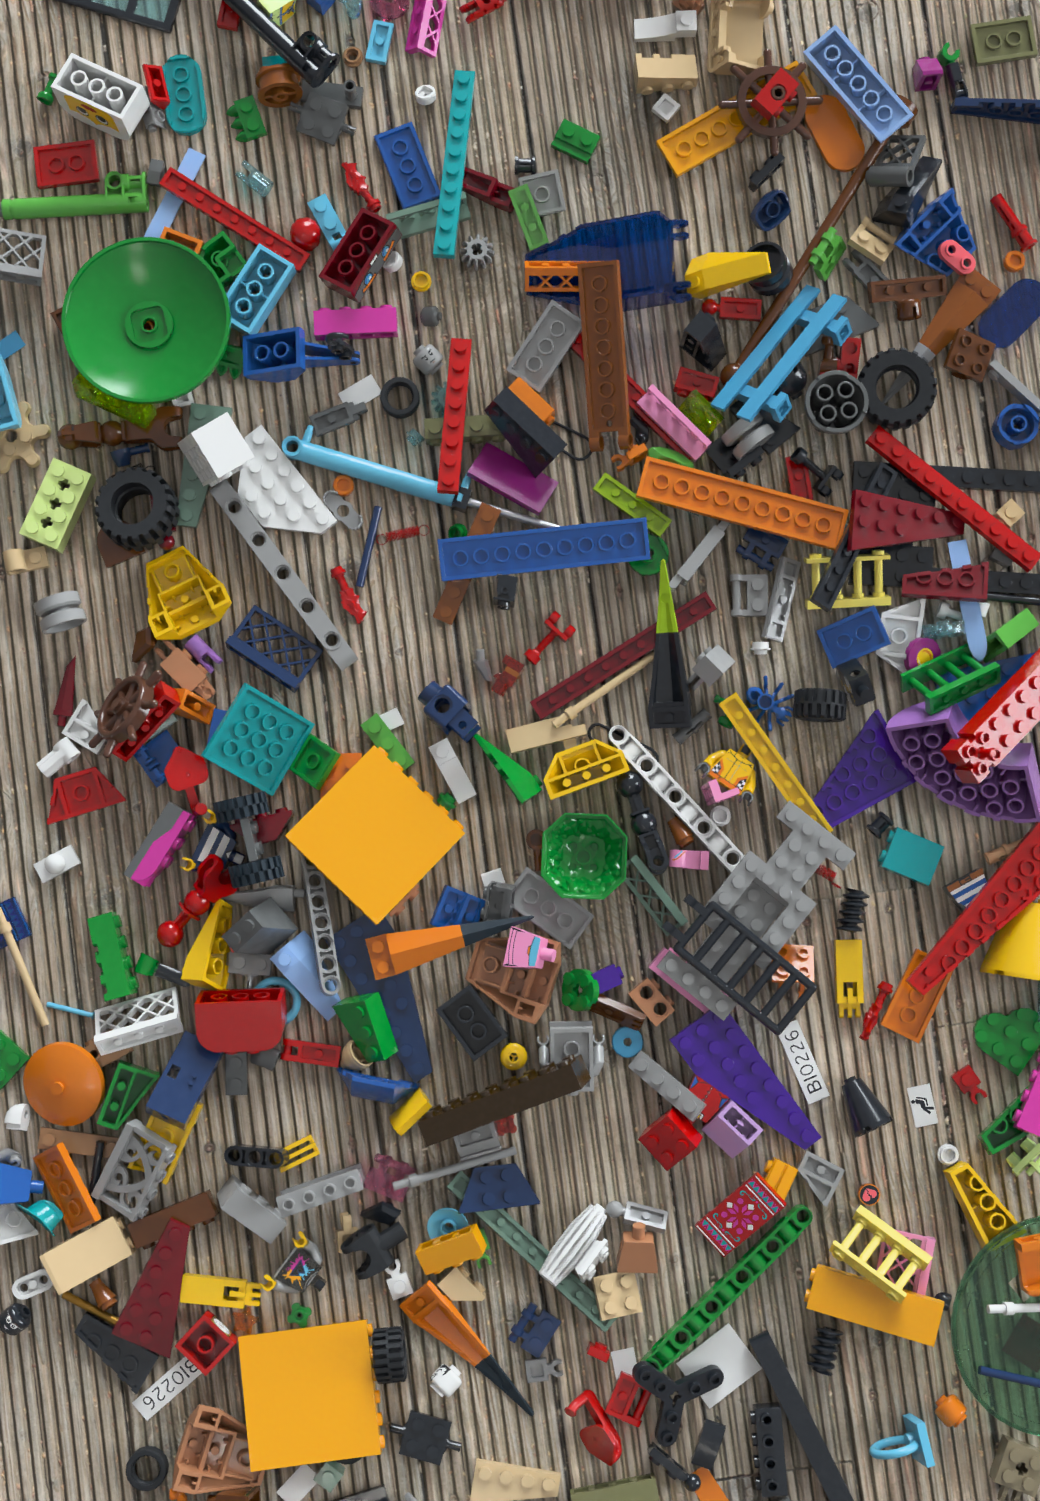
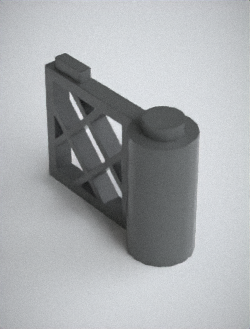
M892 135L878 156L875 165L870 166L869 170L866 171L865 179L869 186L911 187L914 181L915 167L927 140L926 136ZM891 143H900L892 149L889 148ZM912 143H918L911 149L907 147ZM902 149H905V153L901 154L898 157L895 156L897 152H899ZM911 156L912 159L910 163H901L903 160ZM887 158H893V160H891L890 162L883 163V161Z

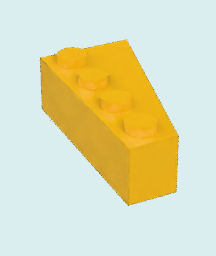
M959 1161L942 1170L981 1248L990 1251L1026 1232L968 1163Z

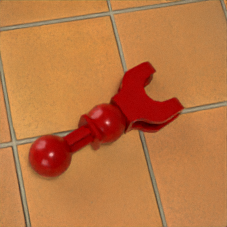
M210 854L204 859L197 869L198 878L193 884L195 890L186 894L184 903L181 901L178 903L183 911L174 921H165L158 927L157 939L161 945L168 948L179 945L184 937L183 927L191 918L200 921L199 915L208 911L210 901L215 904L220 898L230 896L237 891L238 888H232L228 869L221 873L224 864L219 856Z

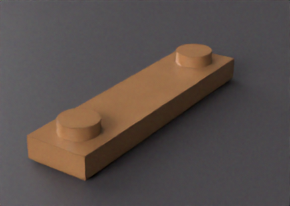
M42 1126L38 1149L48 1150L63 1142L69 1153L94 1156L96 1141L102 1140L105 1141L103 1158H109L119 1137Z

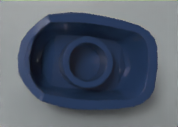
M775 189L766 193L760 199L750 214L751 221L757 229L770 231L785 220L791 212L786 193Z

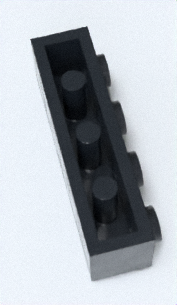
M778 1402L753 1404V1411H750V1422L755 1427V1433H751L752 1445L756 1446L757 1455H753L754 1468H758V1477H755L756 1490H760L762 1497L787 1496L781 1406Z

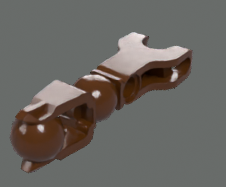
M163 406L157 408L148 418L122 420L121 423L110 420L102 425L97 421L77 425L66 424L57 432V440L61 447L68 450H74L78 447L102 448L104 444L114 447L122 442L124 444L148 442L155 444L165 452L181 450L177 443L184 438L181 436H171L165 431L166 426L170 422L182 418L183 409L179 406Z

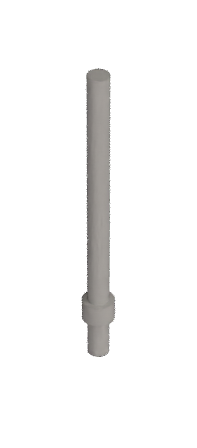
M513 1146L418 1175L414 1173L408 1175V1178L392 1182L393 1189L395 1191L408 1186L413 1188L425 1181L517 1154L516 1148Z

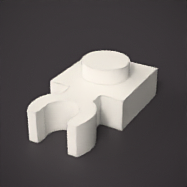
M398 1258L395 1259V1269L389 1267L385 1269L391 1275L390 1278L386 1279L393 1301L414 1293L407 1271L400 1273L401 1263Z

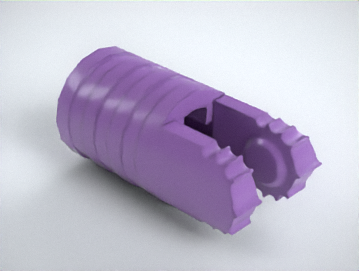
M198 634L194 635L184 646L210 674L214 671V668L205 658L209 656L218 664H221L223 661Z

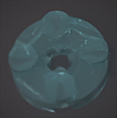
M946 620L936 622L937 626L934 624L922 626L924 638L942 639L941 637L952 638L965 634V621H954L952 624H949V621Z

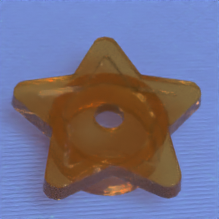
M248 1306L242 1313H232L235 1319L233 1330H242L250 1335L252 1333V1325L257 1323L259 1318L251 1315L250 1307Z

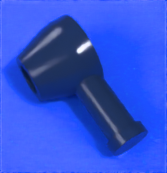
M147 442L143 445L111 451L110 455L116 466L120 468L131 465V456L146 452L150 453Z

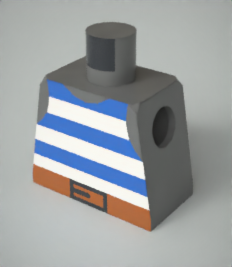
M976 868L943 886L942 889L962 913L987 881L982 868Z

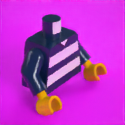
M208 809L207 811L211 814V817L205 819L202 816V819L208 825L192 858H182L188 861V865L186 867L180 866V869L197 872L198 866L210 854H215L222 859L223 869H227L230 862L236 865L242 864L246 855L236 851L239 842L236 840L237 835L235 831L230 829V823L217 824L215 813Z

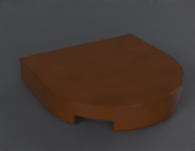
M102 528L98 533L97 546L106 568H111L146 553L144 548L143 551H135L133 548L132 550H127L122 546H118L102 531Z

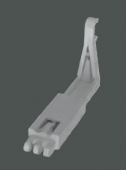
M721 521L718 526H713L669 582L671 592H674L679 584L685 586L722 540L725 535L724 531L731 523Z

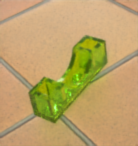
M80 372L72 380L77 398L145 429L157 415L155 404H134L110 397L95 388Z

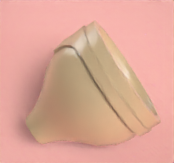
M353 1039L344 1046L340 1066L343 1069L348 1068L353 1071H359L368 1068L372 1064L366 1061Z

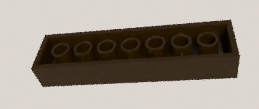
M573 1054L563 1057L562 1061L557 1064L554 1061L549 1062L538 1071L534 1068L524 1072L523 1076L516 1078V1076L507 1078L499 1086L497 1083L485 1087V1090L480 1093L478 1090L468 1093L467 1097L461 1100L457 1097L448 1101V1104L443 1107L440 1104L431 1107L418 1122L427 1147L582 1089L591 1079L582 1055L574 1057Z

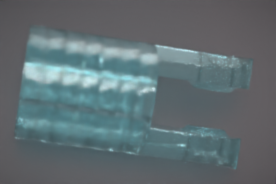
M244 160L241 165L251 174L247 177L242 172L237 171L235 176L259 195L265 197L271 191L274 183Z

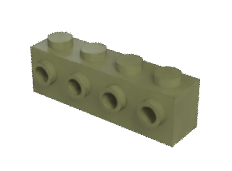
M488 415L465 417L463 442L480 444L484 443V441L498 443L506 440ZM444 417L424 419L426 445L441 446Z

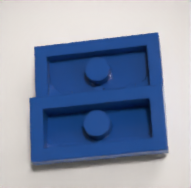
M445 885L429 924L436 927L479 922L481 909L485 907V900Z

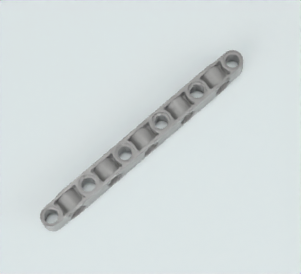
M227 479L209 490L341 671L358 660L356 654ZM232 505H240V510L238 512H230V508L232 507ZM258 537H263L265 540L261 546L254 545ZM282 570L289 571L286 579H279V573ZM312 603L313 610L309 613L304 612V605ZM336 636L338 638L335 646L327 644L329 637Z

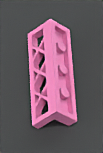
M653 384L648 388L647 393L636 403L694 462L710 448L712 442Z
M717 779L701 786L707 806L740 794L738 787L721 793Z

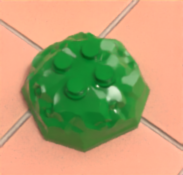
M564 813L543 832L541 876L561 898L604 900L626 880L628 836L607 814Z

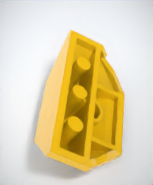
M594 739L556 753L543 781L550 800L614 778L630 771L622 750Z

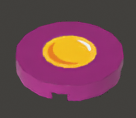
M919 637L911 641L905 651V654H907L906 660L904 659L906 670L908 671L940 656L941 650L939 645L933 639L927 637Z

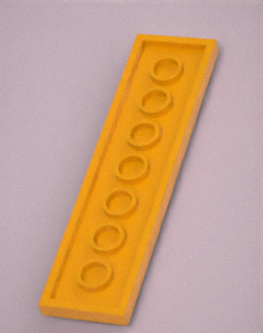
M796 60L784 68L792 72L799 63ZM803 71L798 79L804 87L806 97L817 96V92ZM765 79L756 83L762 89L765 86ZM748 88L746 99H754L756 94ZM736 95L728 100H736ZM716 106L658 139L656 145L674 175L678 178L737 144L735 138L744 126L739 120L736 109H720L719 106ZM783 106L788 113L796 110V106ZM747 108L753 118L757 111L754 108ZM763 118L759 124L766 127L768 126V121Z

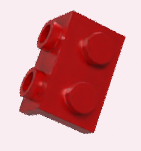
M680 366L673 392H676L678 396L688 398L689 396L697 398L696 400L700 403H712L720 377Z

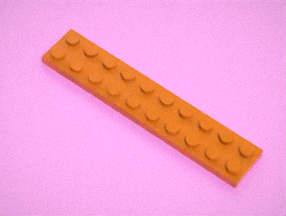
M646 456L636 498L834 551L843 535L849 510L649 456Z

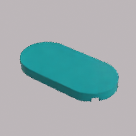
M183 54L174 55L162 66L170 104L165 109L166 119L174 132L183 136H191L200 132L207 122L202 72L199 64L191 59V57Z

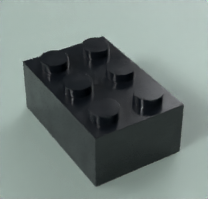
M471 983L436 1009L437 1013L473 1061L477 1060L508 1036V1033Z

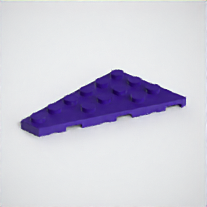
M879 709L871 714L813 799V802L832 828L916 782L914 775L907 767H904L902 759L897 751L895 752L886 731L887 724Z

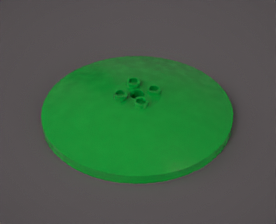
M155 237L126 239L102 249L91 257L80 268L69 285L61 317L66 349L72 362L84 378L108 396L134 404L168 402L196 389L213 373L221 361L228 345L231 329V312L228 297L212 267L190 248L171 240ZM147 321L155 322V327L152 330L144 329Z

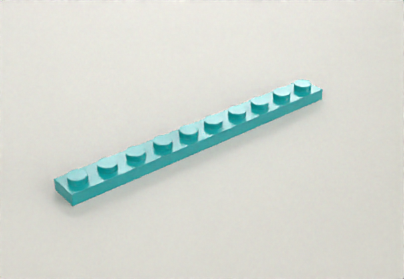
M455 70L433 249L434 258H455L476 77L475 71Z

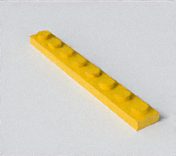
M735 692L719 703V706L786 801L790 800L826 830L832 832L833 829L739 695Z

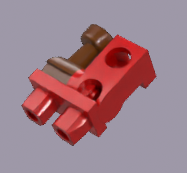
M822 336L821 344L825 345L823 359L818 365L817 377L828 371L841 370L848 372V374L857 379L862 338L848 337L840 347L839 357H834L832 337Z

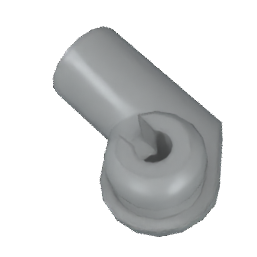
M5 1148L0 1151V1162L5 1160L12 1164L11 1166L18 1167L21 1164L22 1156L11 1148Z

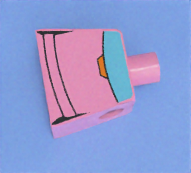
M511 926L503 966L519 969H542L544 961H555L556 950L547 948L548 939Z

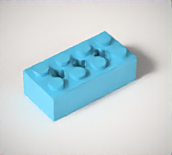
M260 243L226 293L230 305L231 328L244 336L259 332L297 273L294 264ZM270 273V276L268 277L263 276L264 274L268 275ZM258 290L260 291V292L257 293V294H253V293H252L253 291H256V292H257ZM248 307L247 311H241L242 308L246 309Z

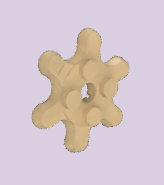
M26 401L18 403L22 427L0 432V474L7 473L10 470L11 463L16 459L24 460L27 466L31 468L38 467L41 458L34 451V444L36 441L46 439L51 435V428L47 424L32 425L29 422L28 416L31 412V406ZM9 432L17 433L15 441L9 442L7 440Z

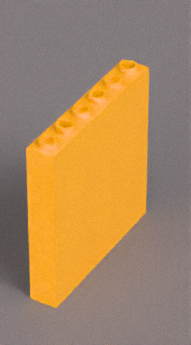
M374 745L285 835V838L366 917L377 925L452 848L465 832L463 831V825L456 819L452 821L447 816L449 812L442 805L437 806L433 802L434 798L426 790L422 792L417 787L419 783L412 776L407 777L402 772L404 769L396 761L392 763L387 758L388 753L382 747L377 748Z
M368 1319L238 1337L251 1472L381 1455L382 1449L385 1448V1437L380 1435L383 1417L382 1412H378L377 1404L381 1403L380 1391L375 1389V1381L377 1380L373 1368V1353L370 1342L373 1326L372 1323L368 1324Z

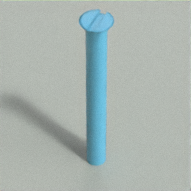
M51 1002L46 1004V1007L90 1017L92 1020L95 1016V1012L92 1013Z

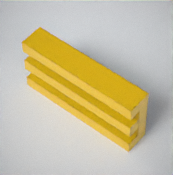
M311 1134L284 1147L288 1151L309 1140V1145L289 1154V1159L313 1148L314 1152L286 1166L280 1167L281 1173L320 1154ZM275 1153L276 1163L279 1164L281 1162L280 1154Z

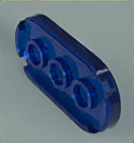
M1022 279L1013 284L981 317L978 324L979 337L996 344L994 349H1004L1011 346L1040 317V282L1034 279Z

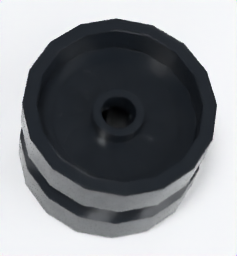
M765 241L749 248L747 252H767L771 269L770 274L748 281L752 289L763 296H772L783 291L791 282L793 267L781 246L775 242Z

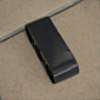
M246 1144L230 1146L224 1153V1159L230 1165L270 1169L285 1166L290 1158L285 1148ZM235 1149L238 1150L240 1153V1158L238 1160H236L233 1157V1151ZM255 1151L259 1152L261 1158L259 1162L255 1161L253 1158V1154ZM275 1153H278L281 1156V1162L279 1164L276 1163L274 1160Z

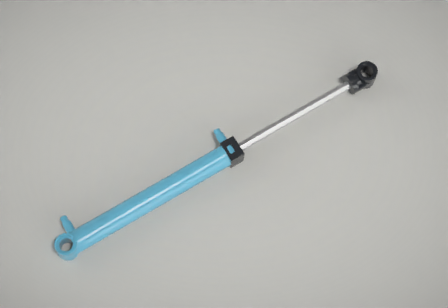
M312 425L307 426L302 440L296 436H288L282 442V450L290 460H299L443 504L462 513L467 512L468 506L479 509L482 501L471 498L472 490L469 489L471 478L466 476L467 473L462 480L461 486H459V495L437 493V481L310 443L314 428ZM291 444L298 445V449L295 452L288 451V447ZM488 504L500 509V516L539 528L560 526Z

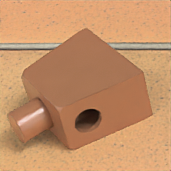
M633 1223L632 1231H624L622 1233L616 1258L617 1272L658 1273L654 1236L652 1232H645L644 1223Z

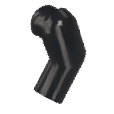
M634 415L630 419V425L636 429L635 441L639 445L642 443L646 444L649 440V427Z

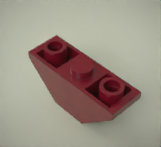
M287 807L276 809V814L267 815L266 812L254 815L255 819L253 821L257 820L259 826V833H256L258 842L262 841V844L279 840L294 816L293 810H288ZM240 819L234 820L235 824L230 825V829L243 836Z

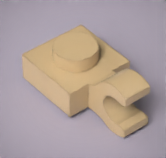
M348 1212L339 1213L342 1229L336 1230L337 1251L339 1253H342L340 1248L342 1243L358 1230L357 1227H352L351 1215H348Z

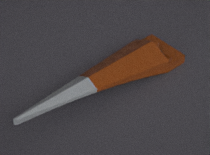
M975 269L969 274L961 275L954 283L914 351L919 353V357H925L928 360V364L953 340L958 328L965 329L988 308L1001 292V289ZM901 371L882 403L888 402L912 378L907 373Z

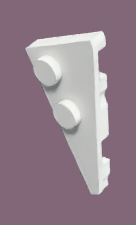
M15 1204L0 1205V1245L38 1235L36 1228L33 1227Z

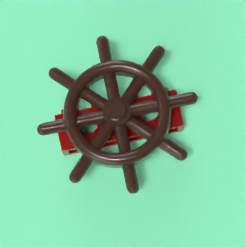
M145 661L139 663L135 675L123 680L116 678L114 680L115 687L106 697L101 709L94 711V715L98 718V733L89 741V747L95 748L103 739L107 740L103 751L105 758H110L114 754L127 762L181 705L177 690L168 684L160 681L153 688V685L162 676L161 670H155L147 680L143 678L147 668Z

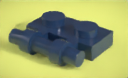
M748 528L742 540L749 543V545L745 548L739 544L735 552L742 555L741 558L749 559L758 564L757 567L763 570L765 568L771 572L775 565L768 561L769 558L772 556L778 560L789 541L782 536ZM754 547L765 552L763 558L752 552Z
M530 1302L528 1307L524 1308L521 1312L522 1316L518 1323L514 1324L511 1328L512 1332L508 1339L515 1343L518 1337H522L524 1340L520 1347L539 1359L559 1327L561 1320L545 1309L538 1316L534 1313L538 1306ZM531 1320L534 1324L530 1331L527 1332L524 1328L528 1321Z

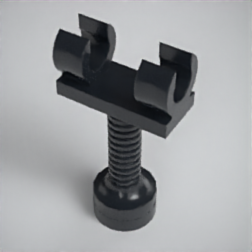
M798 447L792 453L790 460L796 465L803 464L819 479L812 488L821 496L829 497L833 491L825 483L829 477L840 481L844 473L835 465H828L825 471H822L807 458L808 452L802 447Z

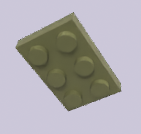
M1031 15L970 24L969 26L976 67L1036 58L1038 55Z

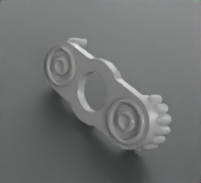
M329 490L324 493V505L333 512L336 519L342 521L351 530H358L362 527V515H359L353 509L351 503L340 497L335 490ZM342 505L349 508V514L345 517L339 516L337 512L338 508Z

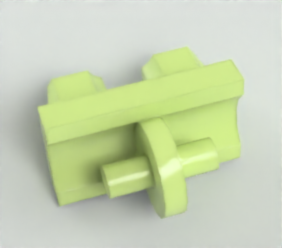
M1026 1138L1020 1147L1027 1155L1021 1159L1015 1152H1012L1006 1158L1007 1163L1012 1168V1173L1016 1177L1028 1165L1031 1166L1026 1171L1028 1176H1031L1035 1171L1040 1175V1158L1036 1162L1033 1161L1040 1154V1143L1036 1144L1034 1141Z

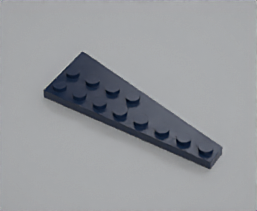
M962 96L954 99L950 114L1040 125V99L968 98Z

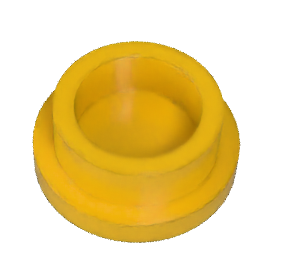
M419 271L412 276L411 285L414 290L425 292L431 287L432 280L428 273Z

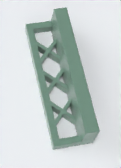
M462 192L459 223L471 219L465 192ZM439 199L385 214L386 219L396 224L402 234L400 239L435 230Z
M636 854L627 861V866L632 863L636 868V879L626 877L624 882L664 934L669 936L670 934L661 927L664 915L672 916L676 920L677 924L674 926L677 929L686 924L688 920ZM639 874L642 876L644 880L638 879ZM629 880L635 881V887ZM638 881L646 882L649 885V895L639 894L637 891ZM653 891L656 896H651V892ZM642 897L648 898V903ZM651 898L659 899L662 902L661 912L652 911L650 908ZM665 907L669 911V913H664ZM656 914H661L660 920L656 916Z

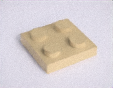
M614 1272L592 1277L600 1321L643 1312L635 1273Z

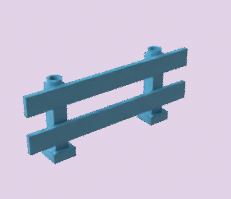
M806 284L732 378L725 384L724 388L710 404L711 407L725 412L733 400L737 399L745 402L744 406L736 414L738 418L751 422L762 409L770 412L774 421L781 423L792 409L788 394L780 392L778 396L773 395L774 392L821 334L832 337L834 345L841 347L852 333L847 317L840 316L838 320L833 319L845 305L847 298L832 294L818 313L809 311L807 308L821 291L819 288ZM794 324L805 327L758 388L746 385Z

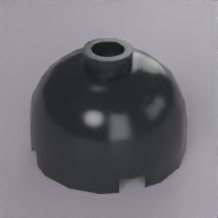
M800 361L773 395L778 396L780 392L788 394L789 398L795 400L803 394L802 390L807 383V373Z

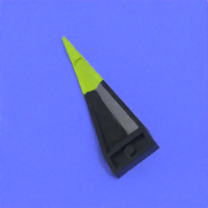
M662 559L655 651L648 705L650 729L692 727L691 697L666 562Z

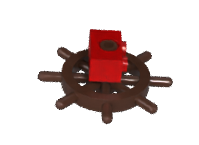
M765 49L763 51L764 66L755 69L749 75L745 74L737 65L730 67L731 73L742 83L738 89L736 100H722L718 106L720 109H736L739 120L744 128L736 136V143H742L752 133L758 137L769 139L770 154L777 156L779 153L778 138L786 136L793 130L805 140L811 139V133L800 122L805 114L806 105H820L823 103V98L821 96L806 97L804 87L798 79L807 67L805 62H800L792 72L783 67L772 66L771 50ZM765 78L763 89L755 83L756 80ZM748 88L756 94L754 99H746ZM783 106H796L794 116L792 117ZM747 108H754L757 111L753 118ZM780 116L787 124L777 127L776 118ZM765 118L768 121V127L759 124V122Z

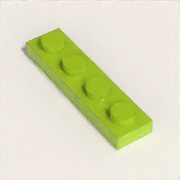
M606 472L593 488L594 492L632 519L646 517L647 529L658 537L663 535L672 522L669 517L648 502L636 498L634 492Z

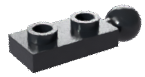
M654 1442L650 1444L647 1448L650 1455L649 1459L655 1465L659 1466L661 1464L667 1469L665 1472L672 1479L676 1480L678 1478L681 1482L684 1481V1486L688 1491L695 1492L700 1488L701 1480L698 1475L688 1474L683 1466Z

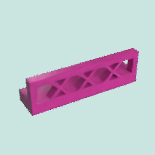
M433 0L414 1L405 52L409 54L421 52L431 58L436 57L447 0H437L439 8L436 12L432 5ZM430 18L433 19L435 24L433 31H431L429 26ZM427 37L431 42V49L424 47Z

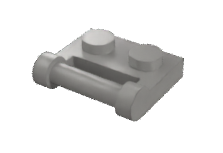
M731 574L730 582H732L733 602L731 617H766L768 611V574ZM740 582H746V610L741 609Z

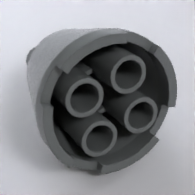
M832 370L819 375L808 387L804 399L805 412L816 431L826 434H844L856 428L864 419L869 405L868 393L863 383H860L859 380L848 374V372L841 370Z

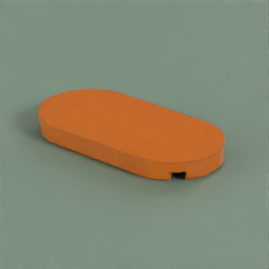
M820 95L823 98L822 104L807 105L804 116L805 124L826 164L833 170L850 172L858 167L864 157V143L841 102L834 96Z

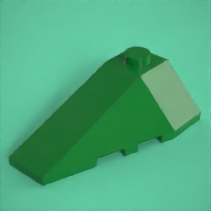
M477 733L473 736L521 805L542 791L541 786L543 783L537 775L532 776L530 772Z

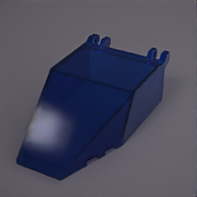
M658 210L580 224L570 233L562 234L558 237L559 239L546 243L525 255V261L619 260L623 312L684 303L692 299L690 293L676 294V289L691 287V282H676L674 240L688 239L689 233H673V228L687 227L688 221L683 219L670 220ZM529 276V286H537L543 281L539 276ZM553 276L548 281L553 286H558L563 280L559 276ZM573 276L569 280L573 286L579 285L578 276ZM526 292V295L580 305L579 292Z

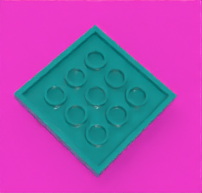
M244 682L201 756L273 796L315 724Z

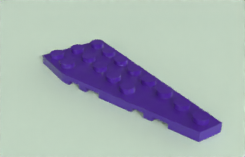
M708 1010L669 1039L695 1075L802 1149L806 1150L821 1138L820 1134L730 1014L723 1021L711 1010Z

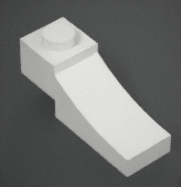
M696 10L676 11V13L659 17L634 19V42L675 41V38L696 37Z
M447 738L428 747L458 804L477 795Z

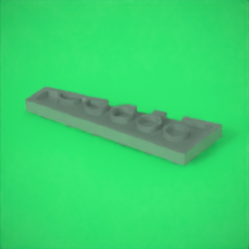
M191 403L187 436L226 412L231 417L233 409L230 407ZM185 455L178 500L180 515L176 517V520L178 521L177 526L197 528L210 485H202Z

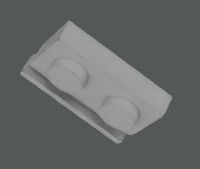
M494 1122L453 1137L461 1161L502 1149Z

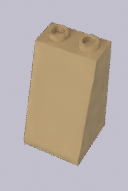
M116 1213L50 1248L39 1256L58 1295L136 1252L133 1239L125 1230L127 1225L122 1216L119 1217Z

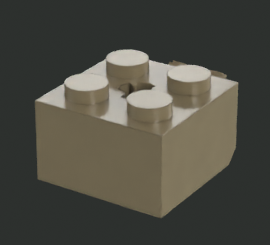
M1002 1434L989 1474L995 1483L1001 1485L997 1498L999 1501L1006 1499L1009 1488L1014 1489L1010 1501H1019L1022 1493L1036 1497L1040 1485L1039 1447ZM1020 1463H1022V1465L1019 1468H1016L1017 1464L1020 1465Z

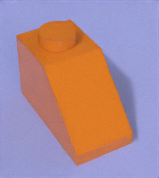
M174 688L178 692L181 705L173 713L210 725L216 705L186 688Z

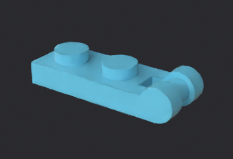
M324 193L307 202L334 252L346 231ZM340 234L341 238L334 240L333 237Z

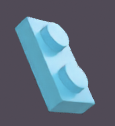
M379 20L373 21L365 57L366 62L386 66L394 23Z

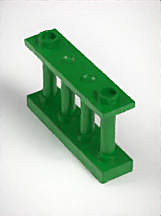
M968 643L900 674L901 692L904 693L913 688L925 697V710L930 716L1001 683L1000 665L993 662L985 667L972 658ZM967 664L975 671L966 675L958 667ZM950 672L957 680L948 683L941 675ZM932 680L940 688L930 691L923 684Z

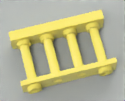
M872 550V554H858L853 564L854 593H852V596L844 597L840 590L832 608L891 605V596L883 591L882 560L891 559V556L888 553H884V550ZM810 553L809 557H803L806 564H811L812 595L820 581V563H829L832 556H822V553ZM874 560L875 592H872V595L864 596L862 592V561ZM810 595L809 599H805L806 609H821L810 602L812 595Z
M860 1205L852 1218L856 1222L854 1227L841 1244L834 1240L829 1251L835 1259L844 1261L884 1291L890 1300L901 1304L907 1295L902 1290L916 1269L924 1271L933 1257ZM862 1229H867L873 1233L874 1237L858 1258L848 1249ZM880 1242H885L892 1250L876 1271L866 1262ZM902 1255L909 1260L910 1264L897 1282L893 1284L884 1275L897 1257Z

